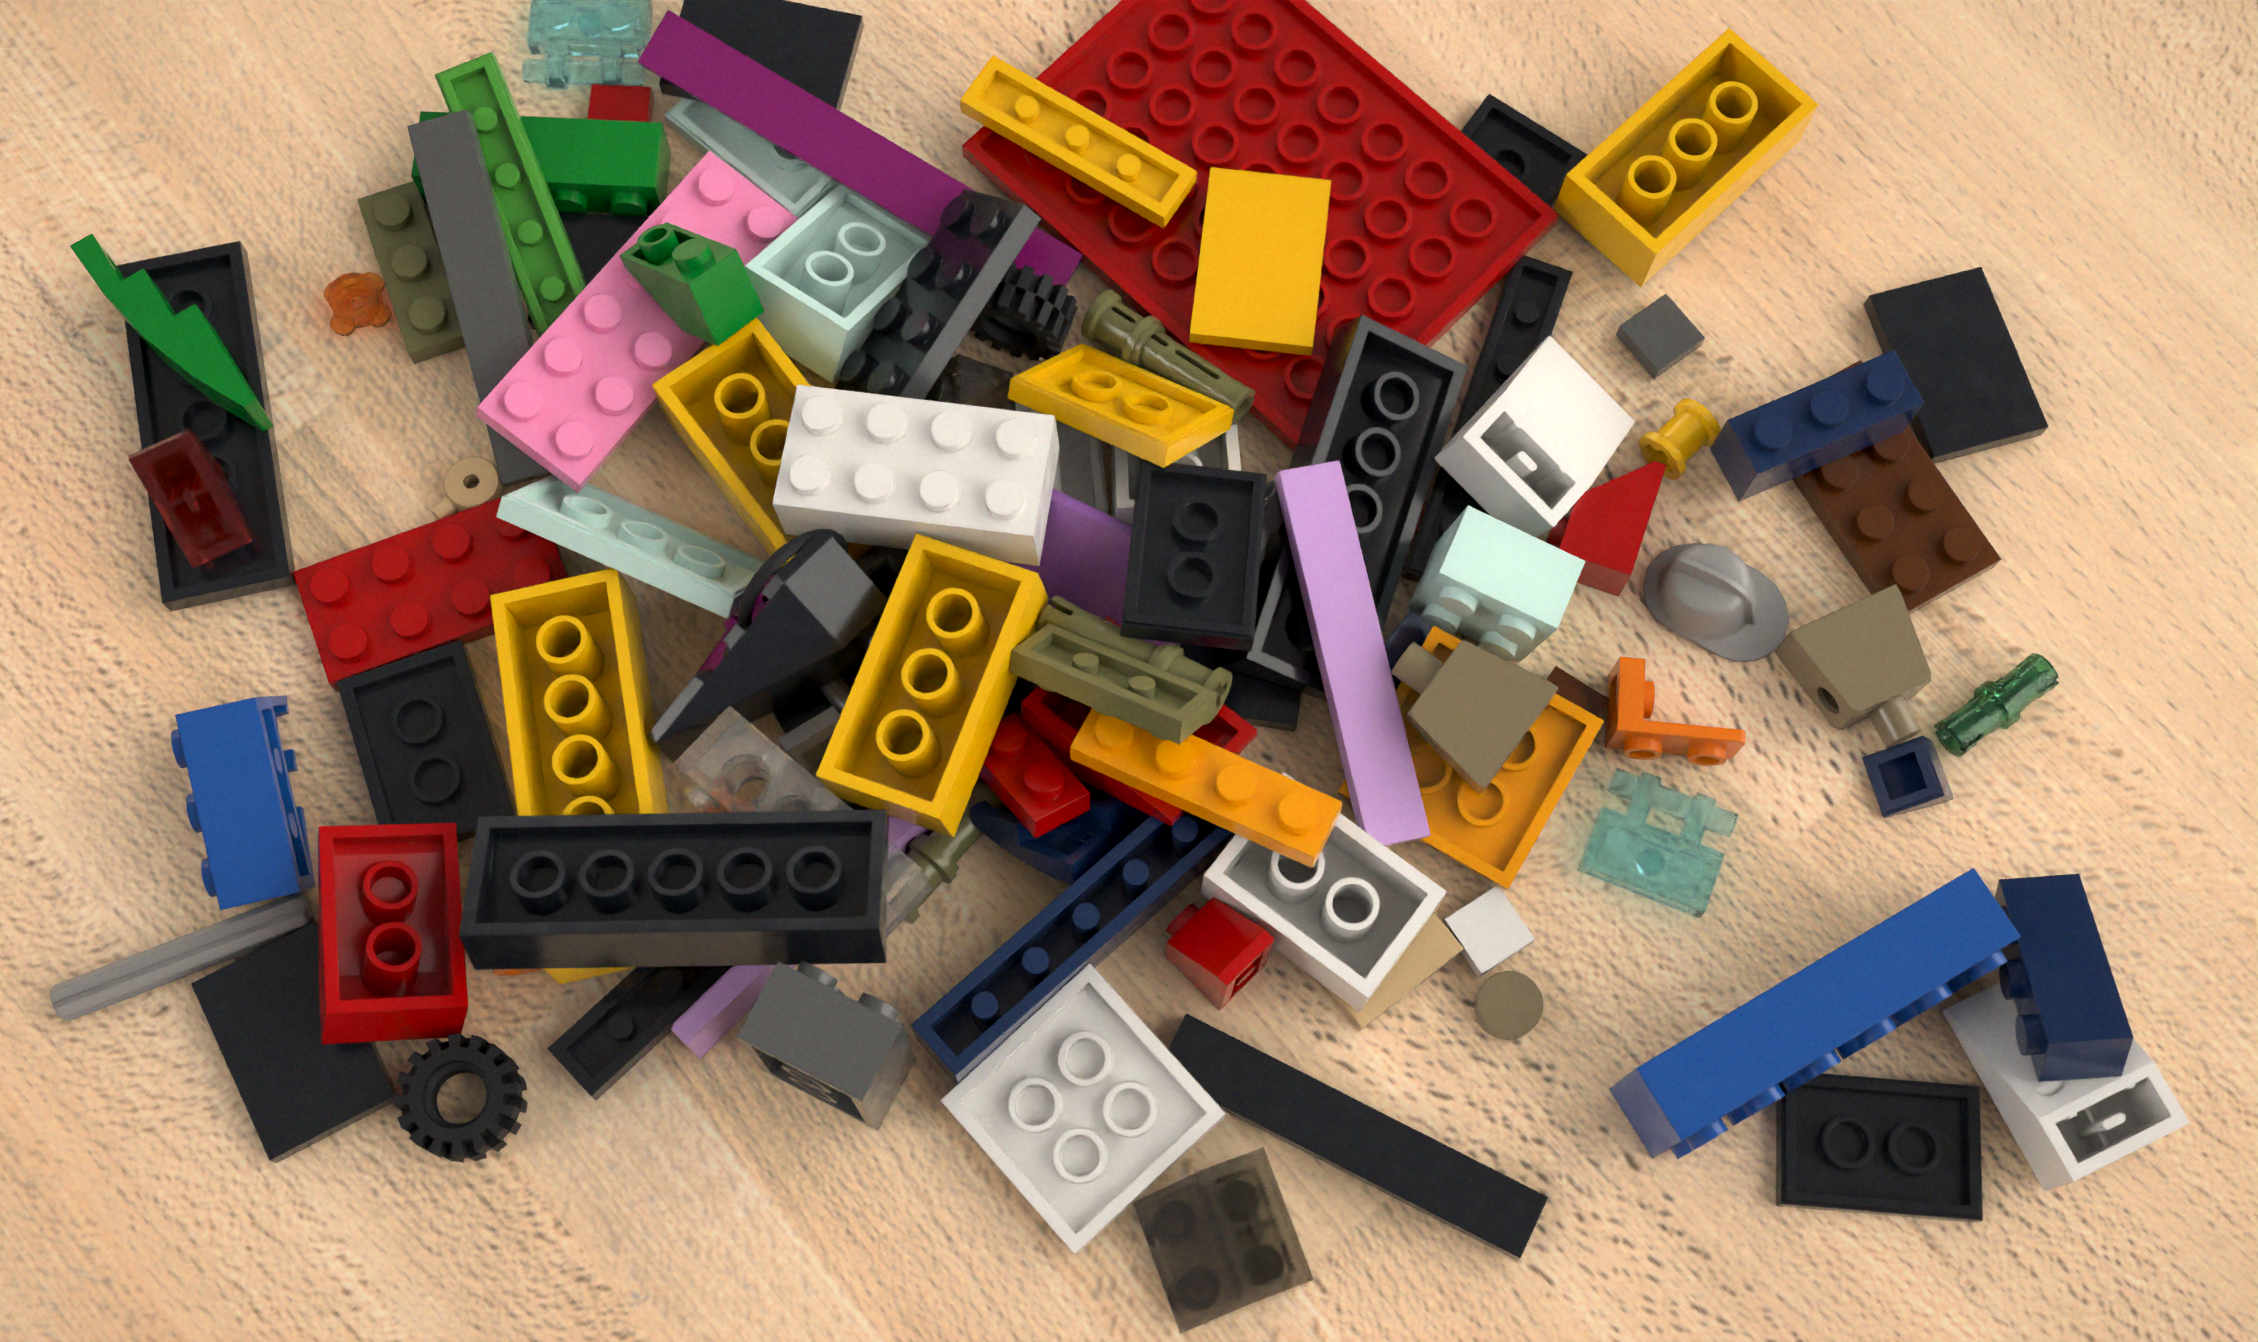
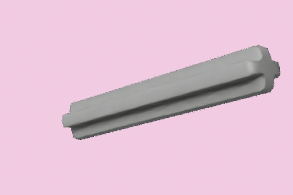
M301 893L291 894L55 984L50 989L52 1006L59 1018L67 1021L74 1020L264 947L314 922L312 908L306 897Z

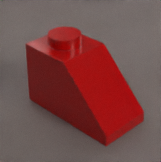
M1653 461L1586 491L1570 508L1567 516L1564 515L1549 530L1546 543L1585 561L1577 583L1619 597L1632 575L1667 465Z
M1212 897L1200 910L1191 903L1169 924L1165 931L1171 938L1166 942L1164 956L1220 1011L1266 966L1275 939L1264 928L1215 897Z

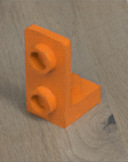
M1619 657L1607 678V698L1610 701L1606 706L1605 748L1622 749L1624 756L1638 760L1657 759L1664 753L1687 756V761L1695 765L1716 766L1724 764L1726 759H1732L1745 745L1746 731L1742 729L1644 720L1651 718L1655 699L1654 682L1645 680L1646 659Z

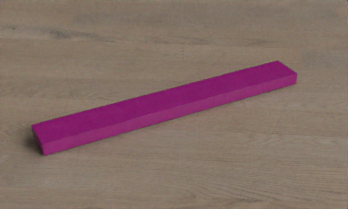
M667 10L637 61L643 68L933 238L941 225V216L946 206L954 198L960 196L964 188L975 191ZM1036 227L1014 262L1019 269H1023L1024 264L1035 268L1033 273L1040 277L1044 273L1053 277V285L1063 284L1067 287L1083 259V254Z

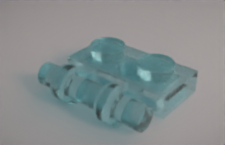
M531 0L527 44L531 54L547 56L546 59L523 60L522 75L524 82L546 83L548 90H568L569 84L644 86L645 68L639 63L625 62V57L640 58L650 41L653 15L652 1ZM572 56H598L600 59L599 61L572 60Z
M1616 767L1607 791L1630 800L1625 815L1606 807L1600 809L1577 871L1700 918L1706 911L1725 855L1722 852L1701 845L1705 830L1730 838L1736 826L1738 814L1715 806L1716 799L1697 792L1692 797L1661 785V778L1642 771L1640 776ZM1652 808L1683 820L1684 823L1679 836L1647 824L1646 820L1650 809Z

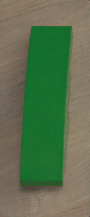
M93 234L70 245L106 298L124 320L170 368L211 401L260 431L264 432L274 426L216 330L196 304L176 314L164 294L144 268L124 278L114 260Z

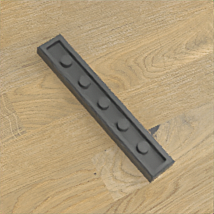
M462 110L407 126L481 403L534 343L473 114L468 110ZM486 424L502 485L512 486L552 474Z

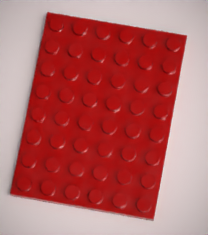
M1121 0L1035 78L1197 171L1195 185L1164 229L986 126L980 128L962 145L963 157L1012 201L1025 204L1041 218L1038 224L1050 235L1083 254L1081 262L1113 291L1118 293L1142 317L1154 316L1162 322L1166 335L1218 367L1233 379L1255 390L1256 394L1253 396L1255 399L1249 412L1293 452L1302 431L1335 330L1358 316L1364 315L1431 348L1556 225L1559 216L1555 210L1306 0ZM1211 167L1331 180L1312 356L1189 342Z

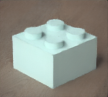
M1468 505L1435 543L1426 568L1420 577L1407 608L1422 615L1423 620L1431 628L1436 626L1449 634L1458 632L1479 642L1478 647L1507 661L1515 659L1521 662L1558 629L1585 561Z

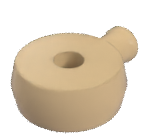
M472 456L458 460L448 469L444 478L446 497L435 506H432L430 511L439 520L458 511L461 512L502 497L504 485L501 483L498 468L481 457ZM479 483L475 488L469 489L473 484Z

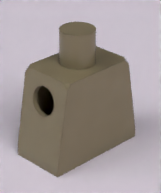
M1896 584L1790 631L1775 650L1782 664L1835 729L1843 730L1870 718L1886 748L1898 745L1921 731L1905 701L1916 696L1931 681V671L1902 594Z
M1464 640L1458 644L1445 663L1417 643L1412 642L1391 671V674L1420 694V697L1407 714V722L1480 795L1559 689L1552 682Z

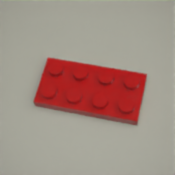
M500 497L294 571L293 575L329 684L335 691H339L337 681L462 640L464 644H468L495 634L490 595L569 578L557 543L496 517L502 498Z

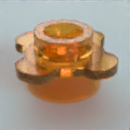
M374 272L364 274L346 273L326 286L324 298L333 311L334 316L330 320V326L336 334L349 336L355 329L370 325L375 328H381L390 321L392 313L390 308L383 302L382 291L385 288V282L380 275ZM358 300L363 301L361 307H352V304Z

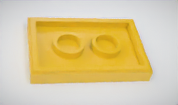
M1210 168L1189 342L1312 356L1331 180Z
M1084 343L1010 378L1008 399L1039 413L1055 415V420L1162 468L1230 430L1234 409H1231L1228 405Z

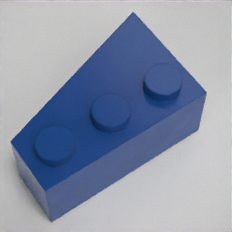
M287 695L254 697L175 715L178 729L173 730L171 733L172 749L180 768L188 769L193 793L188 794L186 798L187 814L193 830L196 833L202 832L208 858L202 859L201 862L202 879L210 897L217 896L220 910L295 894L315 887L304 809L301 806L296 807L288 774L289 772L298 771L296 755L293 749L283 751L278 730L277 717L289 714Z

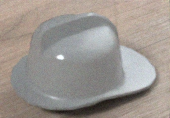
M1711 543L1676 545L1660 553L1648 567L1643 591L1645 603L1655 620L1672 632L1687 638L1713 654L1734 662L1757 661L1773 653L1785 638L1789 617L1786 601L1777 585L1760 571L1745 564L1740 556L1727 547Z

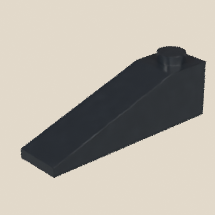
M824 528L785 564L761 591L770 601L752 624L745 627L743 624L736 623L726 635L723 641L728 645L724 650L723 660L716 669H706L694 675L647 734L672 763L856 670L862 664L888 599Z

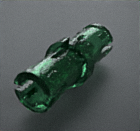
M2037 653L2030 654L2013 670L1995 682L1985 681L1974 690V697L1968 703L1936 723L1934 728L1937 729L1935 734L1939 742L1956 757H1962L1990 733H1993L1998 728L2008 729L2020 720V712L2025 707L2059 685V681L2056 680L2059 678L2058 673L2046 658Z

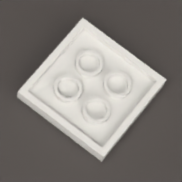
M1090 963L940 1100L1074 1254L1079 1253L1227 1115Z

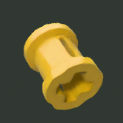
M1689 398L1681 399L1673 409L1674 416L1657 432H1646L1638 441L1641 454L1646 462L1649 464L1656 461L1667 465L1664 476L1671 480L1681 477L1686 471L1685 463L1703 446H1712L1721 431V427L1713 414L1705 406Z

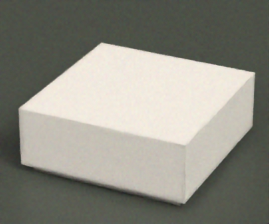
M1498 885L1443 921L1464 948L1461 953L1478 978L1523 950L1535 940Z

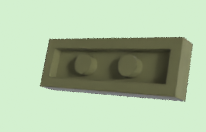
M414 181L357 199L408 354L413 363L417 364L464 348L465 343L436 234L425 202Z
M1050 623L1011 651L1010 673L1036 683L1046 691L1057 692L1090 706L1100 714L1116 717L1149 731L1151 735L1159 739L1181 744L1215 715L1216 691Z

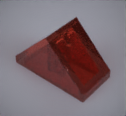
M190 428L128 456L129 462L192 568L198 567L253 541L219 463Z

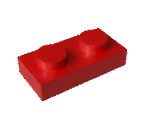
M1016 712L1002 718L979 776L1033 837L1037 838L1090 810V792L1038 735L1023 724V719Z

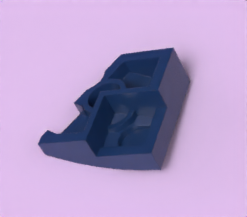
M1081 780L1079 781L1090 792V810L1037 838L1033 837L1008 807L999 810L993 808L985 800L970 808L972 823L997 845L1034 869L1069 885H1072L1149 818L1150 815Z

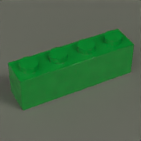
M420 111L419 123L450 113ZM520 116L559 212L650 216L666 199L671 150L662 123ZM414 155L411 177L425 204L428 205Z

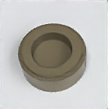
M1502 971L1489 977L1480 987L1475 997L1474 1011L1480 1026L1488 1034L1502 1040H1515L1528 1034L1537 1025L1543 1012V998L1538 986L1528 976L1515 971Z

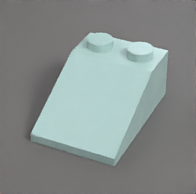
M839 184L744 266L764 309V312L757 316V318L785 354L833 383L840 376L842 366L848 357L855 351L860 350L873 330L874 319L884 303L895 296L908 276L907 269L912 258L921 249L927 247L932 238L842 184Z

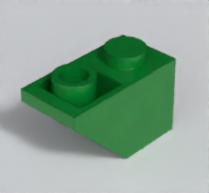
M666 222L644 231L639 236L638 243L619 255L626 269L682 331L713 345L719 346L764 312L763 306L735 248Z

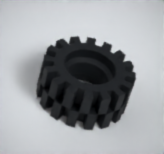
M1013 262L969 331H976L974 337L981 342L985 340L991 341V347L998 351H1001L1003 347L1010 350V355L1018 358L1024 353L1029 360L1039 361L1040 356L1048 360L1054 357V355H1059L1077 312L1078 307L1075 306L1077 301L1074 296L1067 295L1069 290L1063 284L1053 285V277L1046 273L1040 277L1033 273L1035 268L1024 264L1023 269H1019L1016 267L1015 262Z
M460 1033L448 1034L449 1041L441 1042L435 1038L425 1043L429 1049L425 1054L420 1055L415 1051L407 1060L413 1064L408 1074L400 1071L396 1083L403 1086L402 1094H394V1106L401 1110L402 1116L397 1119L401 1128L410 1133L409 1139L428 1152L453 1162H464V1158L478 1161L487 1158L485 1152L494 1149L499 1152L504 1148L507 1143L503 1139L509 1132L517 1134L522 1125L517 1122L519 1112L526 1113L528 1101L522 1098V1091L527 1090L525 1079L517 1071L520 1068L515 1061L495 1044H491L484 1038L476 1035L466 1038ZM460 1073L478 1075L485 1084L487 1094L482 1111L474 1119L465 1123L454 1124L444 1120L437 1107V1097L445 1081Z

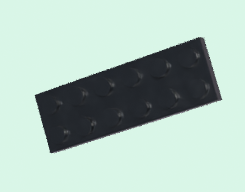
M240 241L117 265L124 278L144 268L164 294L176 314L194 304L199 307L216 330L273 423L248 252ZM125 321L162 603L170 611L297 585L293 575L295 566L274 426L262 432L211 401L170 368Z

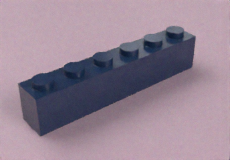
M1186 811L1172 826L1150 816L913 1022L911 1027L916 1040L951 1080L958 1085L1089 963L1096 968L1208 869L1235 836V833Z

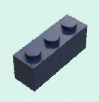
M1892 350L1728 419L1710 447V450L1738 502L1901 433L1924 405V401L1896 352Z
M2080 874L1999 879L1995 899L2021 936L2000 949L2008 960L1999 966L2000 986L2006 1000H2014L2018 1012L2015 1022L2017 1045L2022 1056H2031L2038 1082L2122 1076L2134 1037Z

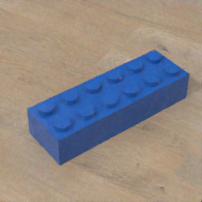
M1972 868L1640 1065L1609 1090L1650 1156L1654 1158L1670 1148L1678 1160L1727 1131L1728 1129L1721 1119L1724 1115L1728 1117L1734 1126L1784 1097L1785 1094L1777 1083L1782 1082L1787 1092H1791L1840 1063L1841 1060L1834 1049L1838 1051L1844 1060L1953 995V993L2006 963L2008 960L2000 949L2021 936L1975 868Z

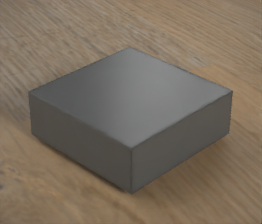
M1664 294L1621 324L1616 333V336L1653 379L1697 350L1705 339L1667 294Z

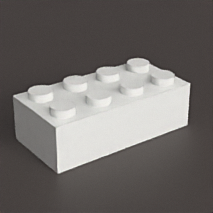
M797 385L772 505L787 535L799 536L808 531L824 528L838 532L844 537L846 542L909 550L917 533L1003 562L1039 566L1060 450L1055 415Z

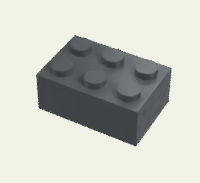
M778 961L736 1037L762 1071L879 1130L916 1060L908 1040V1035L905 1032L904 1024L897 1019L900 1012L888 1003L867 993H862L858 1002L845 996L841 990L835 987L838 982L836 978L812 964L801 961L797 970Z

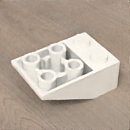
M1549 335L1434 459L1492 517L1527 534L1538 537L1553 528L1592 485L1635 421Z
M2000 982L1942 1011L2044 1191L2075 1182L2190 1123L2155 1062L2134 1039L2122 1076L2038 1082L2031 1056H2022L2017 1045L2015 1022L2018 1012L2014 1000H2006L2004 998Z

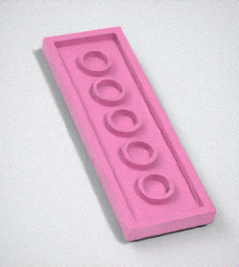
M708 151L479 404L476 417L579 493L658 402L652 384L699 354L709 343L682 331L626 269L619 255L638 243L637 240L644 231L668 222L737 249L745 266L793 225L798 218L711 151Z

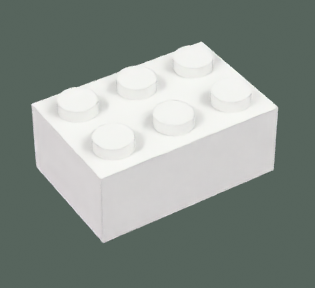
M1283 772V774H1282L1283 776H1286V777H1288V778L1294 780L1292 777H1290V776L1287 775L1285 772ZM1342 814L1338 817L1313 869L1235 834L1204 874L1200 891L1209 900L1215 897L1264 928L1275 939L1272 946L1274 949L1359 1012L1426 924L1447 892Z

